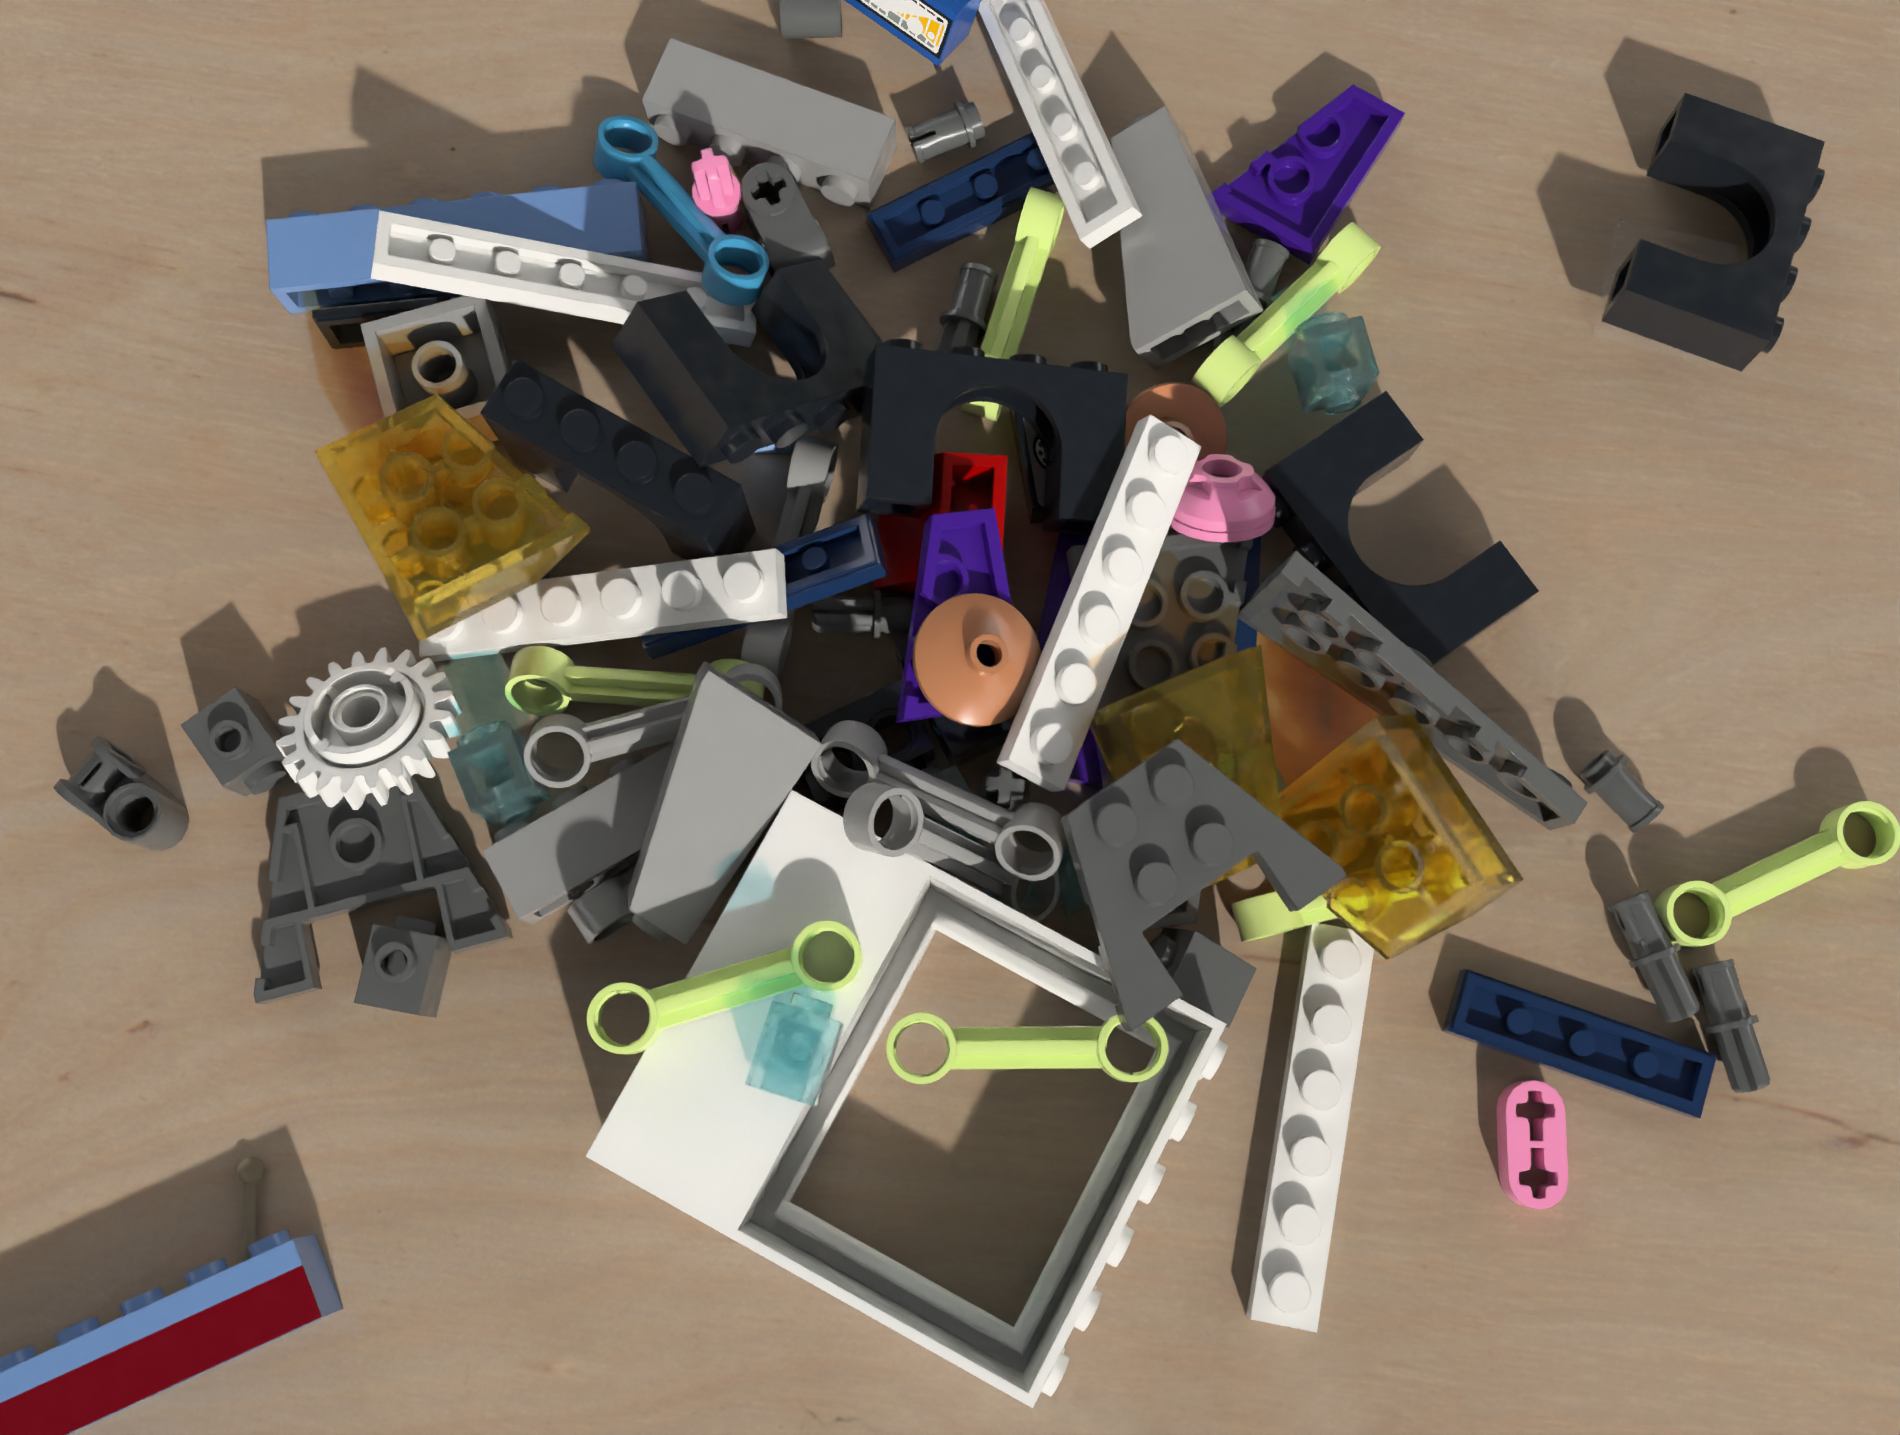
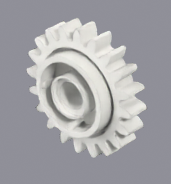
M380 648L375 655L374 661L371 663H367L363 655L358 651L352 657V666L344 670L339 664L331 662L328 664V671L331 677L325 682L312 677L306 680L308 687L312 691L311 696H294L289 699V703L297 715L279 719L278 724L286 736L277 740L276 746L285 757L282 761L283 766L294 782L300 785L309 798L319 794L325 804L332 808L344 796L351 808L358 810L362 806L366 795L372 793L377 802L383 806L387 804L391 787L398 786L402 792L410 795L413 793L411 776L420 774L423 777L433 778L436 775L429 762L430 758H450L453 754L445 739L461 734V729L455 717L462 713V709L454 696L455 691L444 672L438 673L430 658L417 662L412 651L408 649L393 661L387 648Z

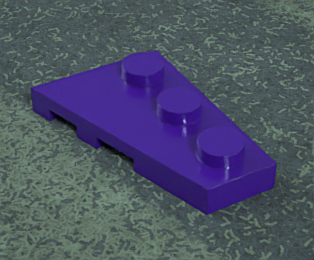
M1354 84L1300 124L1297 132L1271 152L1265 151L1250 163L1249 169L1228 185L1223 183L1214 190L1212 195L1221 215L1263 239L1282 245L1289 251V254L1310 265L1400 127L1405 113Z
M995 508L933 514L925 521L896 723L944 716L923 695L913 669L912 657L915 637L920 625L928 614L950 598L972 593L991 595L1012 605ZM979 644L976 651L978 660L984 666L992 667L995 661L992 649L987 645Z

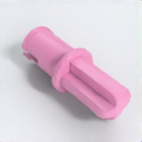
M705 148L700 151L702 159L691 164L695 181L692 187L693 200L696 206L704 214H707L722 231V224L727 223L730 234H734L742 223V212L738 206L741 199L740 184L731 173L727 157L725 155L714 156L712 148Z

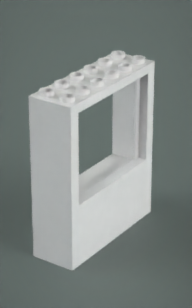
M791 790L686 978L791 947L804 928L819 921L841 923L848 927L857 937L863 952V964L859 976L849 987L839 992L821 993L808 986H803L661 1030L654 1044L644 1051L585 1157L1033 1408L1041 1392L1051 1397L1061 1382L1070 1357L1064 1354V1345L1074 1327L1084 1332L1091 1322L1102 1297V1293L1096 1290L1095 1284L1106 1263L1116 1268L1122 1260L1134 1234V1229L1128 1227L1126 1223L1137 1201L1140 1200L1148 1204L1157 1191L1166 1167L1157 1161L1168 1139H1174L1179 1142L1187 1131L1197 1109V1105L1189 1101V1098L1198 1080H1201L1203 1077L1210 1080L1221 1064L1228 1044L1219 1038L1226 1023L1179 998L1153 1016L1162 1026L1167 1036L1168 1055L1166 1061L1156 1075L1138 1083L1015 1326L1009 1325L791 1203V1200L936 931L958 941L1103 1021L1117 1014L1115 1006L1118 1003L1109 972H1105L1100 955L923 860L907 853L898 857H888L858 849L846 836L842 816ZM875 835L878 841L882 839L881 837ZM823 931L812 938L805 947L803 967L812 978L821 982L834 981L835 983L849 973L853 964L854 948L851 949L848 941L842 935L833 931ZM1121 1024L1116 1026V1028L1156 1049L1151 1033L1143 1025L1134 1031H1125ZM1156 1050L1146 1068H1148L1152 1064L1156 1055Z

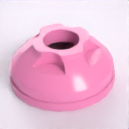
M1210 454L1205 459L1195 462L1170 527L1181 534L1204 541L1240 542L1262 536L1273 526L1276 509L1275 495L1268 484L1254 472L1251 464L1240 462L1231 455Z

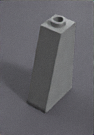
M1165 106L1153 113H1146L1135 118L1128 128L1111 137L1112 150L1142 213L1140 218L1120 230L1130 341L1134 351L1155 370L1264 311L1188 138Z
M705 661L697 671L627 892L629 911L635 914L632 918L635 925L658 940L666 941L670 935L685 945L822 745L813 731Z

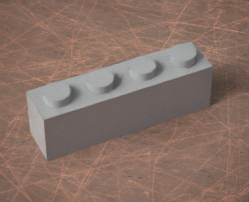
M673 38L669 39L642 99L650 126L666 142L677 146H684L686 143L703 149L712 148L714 156L725 155L729 165L740 166L744 163L754 167L765 162L778 163L788 169L794 177L796 184L799 183L821 191L828 200L842 206L857 204L871 210L897 148L895 118Z
M675 740L665 742L667 746L644 758L642 753L626 757L608 770L611 778L590 790L585 785L572 788L552 801L553 811L532 823L529 818L516 820L500 829L494 835L497 843L482 850V853L519 920L533 925L580 898L594 887L636 866Z

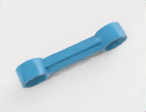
M623 115L612 116L602 121L598 127L593 156L596 170L606 179H618L623 182L636 181L638 190L705 262L702 273V285L712 298L731 306H746L754 303L761 295L769 267V257L764 248L745 236L726 235L707 214H704L696 206L693 198L656 159L658 136L650 125L640 119ZM615 148H626L636 153H625ZM721 266H734L746 271L749 275L734 274Z

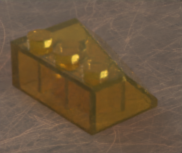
M437 394L314 451L329 483L418 642L536 584L590 532V527L573 512L568 513L546 493V488L528 473L524 474L496 450L493 442Z
M1261 645L1221 657L1111 703L1095 712L1090 728L1113 781L1123 776L1170 742L1179 739L1281 819ZM1249 855L1206 887L1244 871L1257 863L1252 855Z
M1413 715L1374 717L1264 805L1344 869L1347 876L1321 894L1327 901L1326 908L1386 960L1396 957L1473 916L1524 880Z

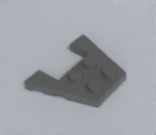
M1179 739L1167 744L1061 818L1085 904L1090 906L1100 945L1098 949L1104 970L1109 972L1118 1003L1115 1008L1119 1022L1125 1031H1134L1183 995L1144 937L1143 931L1249 855H1252L1290 912L1301 910L1347 876L1339 864Z
M416 774L410 778L413 784V793L407 795L398 786H393L389 789L387 804L383 806L377 802L372 793L366 795L362 806L358 810H353L344 796L332 808L325 804L319 794L309 798L305 792H300L278 799L268 881L272 882L268 919L264 920L262 924L260 945L264 946L261 977L255 979V1003L268 1004L322 989L309 926L311 922L432 890L437 892L450 952L460 953L513 938L511 928Z

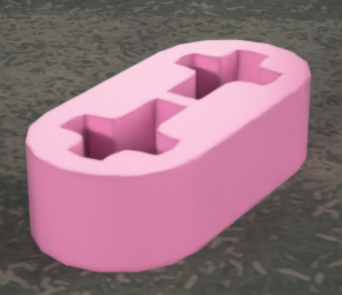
M1536 1080L1513 1082L1501 1092L1496 1108L1498 1168L1501 1188L1507 1197L1518 1205L1536 1209L1550 1208L1561 1201L1568 1185L1566 1116L1563 1099L1556 1089L1545 1082ZM1528 1091H1531L1533 1102L1544 1104L1545 1109L1544 1117H1537L1533 1120V1140H1530V1124L1528 1119L1517 1117L1516 1114L1517 1103L1527 1102ZM1531 1148H1534V1164L1536 1169L1547 1171L1548 1176L1547 1184L1536 1186V1196H1533L1531 1187L1522 1185L1519 1182V1172L1530 1170Z

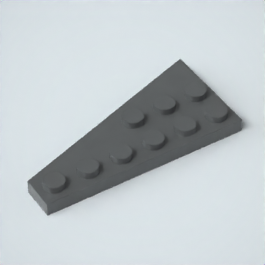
M1184 534L1165 537L1092 719L1103 789L1176 739L1181 740L1216 768L1219 745L1223 744L1236 660L1238 645L1234 642L1239 608L1244 604L1247 581H1244L1247 554L1252 548L1253 539L1240 542H1211L1191 538ZM1086 545L1071 546L1066 552L1070 581L1073 579ZM1201 890L1144 931L1195 924Z
M1297 551L1292 553L1251 593L1240 608L1238 619L1548 830L1575 824L1588 802L1572 789V784L1566 777L1547 768L1432 668L1433 665L1426 656L1401 642Z

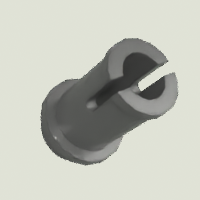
M958 100L953 103V110L913 126L908 125L905 127L911 148L914 147L915 149L914 155L918 164L965 144L970 149L977 146L976 140L985 137L984 126L973 101L963 105Z
M1606 750L1594 758L1580 772L1579 776L1586 782L1583 789L1587 794L1595 792L1628 825V829L1635 833L1654 820L1664 809V805L1659 800H1656L1625 767L1627 759L1623 755L1615 757L1609 750Z

